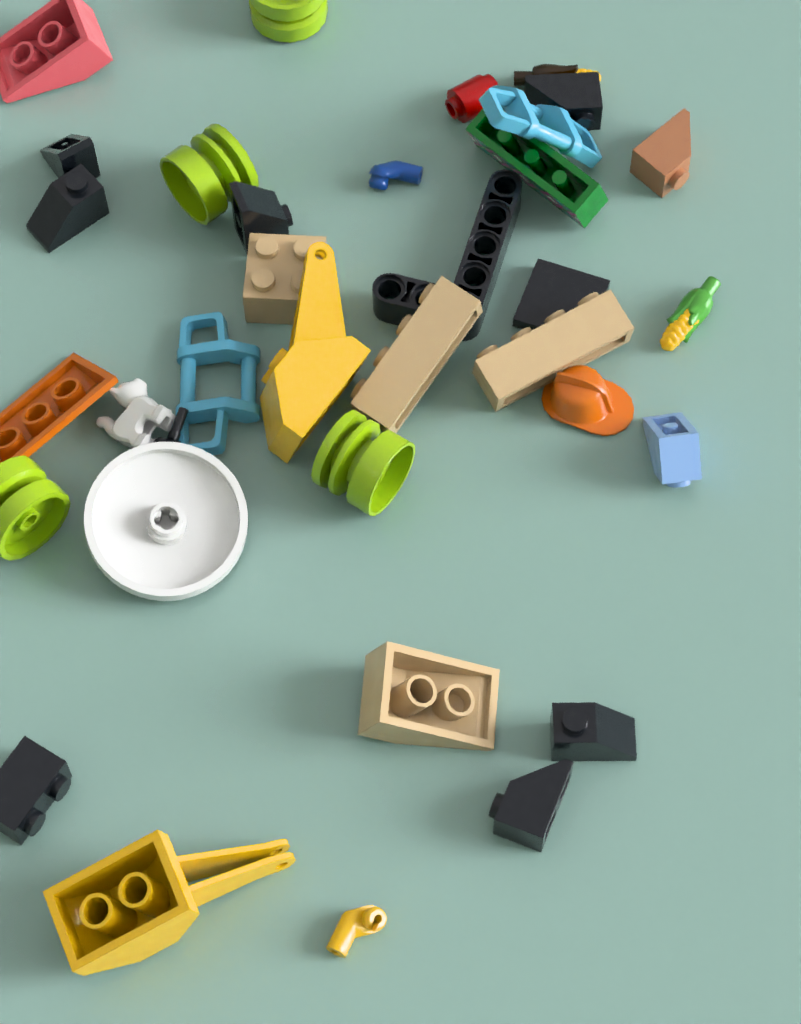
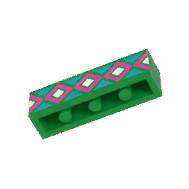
M483 109L465 129L477 147L507 170L516 172L524 183L583 228L590 223L607 203L608 198L601 185L540 140L535 138L528 140L517 134L494 128Z

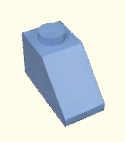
M681 412L642 417L653 471L662 485L666 484L668 487L673 488L685 487L692 480L702 479L699 433Z

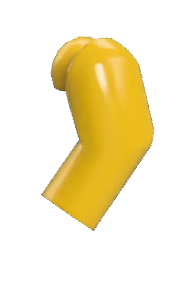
M365 905L345 911L341 915L326 949L338 957L346 958L355 938L374 934L384 928L387 921L385 911L374 905Z

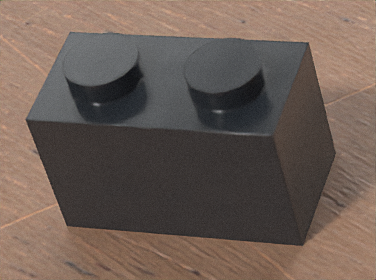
M26 736L22 738L0 768V832L20 845L24 843L29 835L34 836L41 829L46 819V811L54 801L58 802L66 795L70 788L72 777L65 760Z

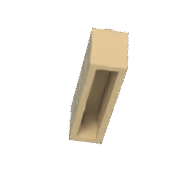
M442 275L435 285L429 283L418 301L421 305L413 316L408 314L404 317L396 330L398 337L390 348L387 346L382 348L374 360L373 366L376 367L367 380L362 378L351 393L350 397L353 400L350 404L353 410L365 415L367 420L371 419L379 423L380 430L383 432L386 430L398 432L483 312L480 300Z
M611 289L600 295L598 292H593L582 298L576 308L565 312L564 309L558 310L544 320L545 324L534 330L526 327L515 333L510 338L511 342L499 348L497 345L489 346L476 356L477 359L474 362L472 374L495 412L552 383L557 372L575 365H586L630 341L634 326Z

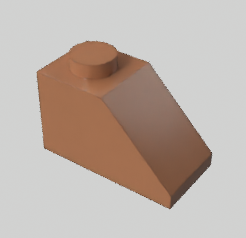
M682 109L632 151L630 173L661 198L672 189H680L690 175L688 171L691 159L690 112L688 110Z

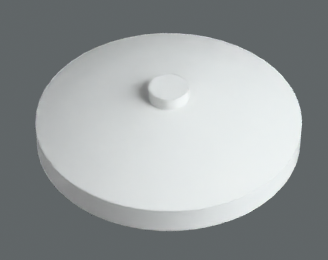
M147 443L120 454L99 473L90 488L85 503L84 530L88 549L93 560L103 574L115 585L130 594L145 599L157 601L182 600L194 597L214 587L229 574L237 563L247 536L248 510L239 482L227 466L215 456L203 449L185 443Z

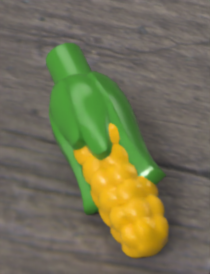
M709 276L700 288L692 289L683 297L675 312L666 319L669 325L660 339V345L663 350L673 351L675 347L679 346L680 342L684 341L687 343L695 329L707 318L714 303L712 297L721 286L718 279Z

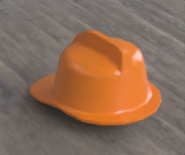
M585 365L568 367L561 372H557L555 380L543 388L542 404L544 410L551 418L591 434L601 436L616 435L625 430L633 420L634 406L631 397L623 388L603 379L591 367Z

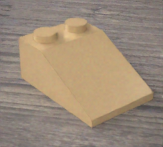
M387 641L365 656L358 735L395 744L491 751L494 749L500 670Z

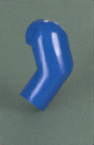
M397 160L374 165L369 172L371 178L368 183L371 188L380 190L388 188L389 178L419 185L422 179L423 167Z

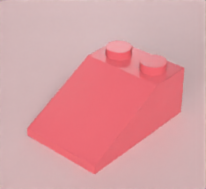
M51 0L0 37V94L3 101L11 103L84 81L113 61L93 9L83 0Z

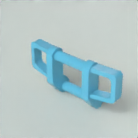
M501 85L490 87L479 98L490 124L496 129L517 134L528 140L532 138L558 148L561 154L574 158L590 168H593L602 159V155L590 132L571 119L568 111L561 107L537 104L535 106L529 103L524 91L515 87Z
M221 312L184 317L180 323L179 348L177 350V363L181 365L180 404L176 406L175 416L179 407L189 410L180 433L179 441L189 444V424L216 421L215 436L211 441L189 444L203 449L212 455L222 454L225 451L229 420L252 423L260 419V406L256 403L257 364L260 363L261 350L258 346L230 340L227 321ZM217 326L218 340L191 344L192 332L195 329ZM228 361L241 365V399L218 397L195 401L196 366Z

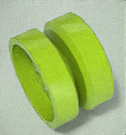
M249 0V9L253 26L263 36L274 41L291 43L305 40L320 30L326 22L328 4L327 0Z
M27 456L12 457L0 463V556L9 561L22 559L47 543L61 528L68 516L71 504L68 495L55 482L47 479L45 472L33 459Z

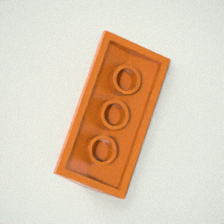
M73 352L0 413V463L12 457H30L119 382L116 376Z

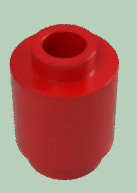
M478 74L447 91V99L445 100V106L449 115L462 123L474 119L483 109L479 98L490 87L498 85L494 77L490 74L484 76Z

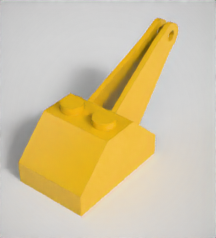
M324 242L313 243L304 257L288 351L284 348L279 350L270 362L268 371L261 379L266 384L260 395V403L268 450L287 464L354 379L371 351L353 336H346L334 251Z
M157 829L42 892L72 972L85 976L141 962L180 940L199 916L198 906L259 878L282 871L293 865L296 859L292 852H286L290 848L287 839L176 856L168 834ZM214 876L212 878L188 886V882Z

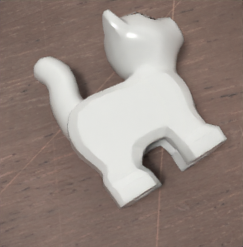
M135 378L133 381L123 382L117 388L109 390V393L116 401L126 408L116 422L109 416H101L96 420L97 426L105 429L110 437L132 449L143 444L153 443L155 439L151 438V434L156 427L162 428L167 432L171 431L176 416L172 413V410L161 404L158 405L156 401L148 397L147 384L143 380Z

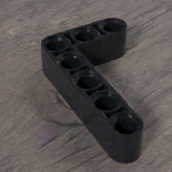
M502 169L496 171L489 178L454 280L455 285L481 301L483 311L462 341L472 340L480 332L520 212L522 180L512 170ZM395 273L380 275L375 279L372 286L375 316L385 323L399 326L406 315L413 316L421 305L418 302L423 290L431 282ZM470 284H478L479 286H470ZM386 297H394V299H385V298H386Z

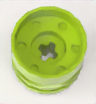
M211 124L204 129L202 134L193 136L190 141L191 148L187 145H180L162 157L159 163L161 174L173 197L192 219L203 225L209 224L226 212L228 201L231 202L229 183L238 181L256 187L259 186L257 172L247 152L238 140L219 124Z
M351 410L345 413L326 435L315 457L311 477L315 484L323 488H329V492L334 495L340 496L347 492L346 497L349 504L370 516H376L391 503L406 480L413 464L415 444L391 430H386L380 434L379 423L371 419L367 420L365 415L356 410Z

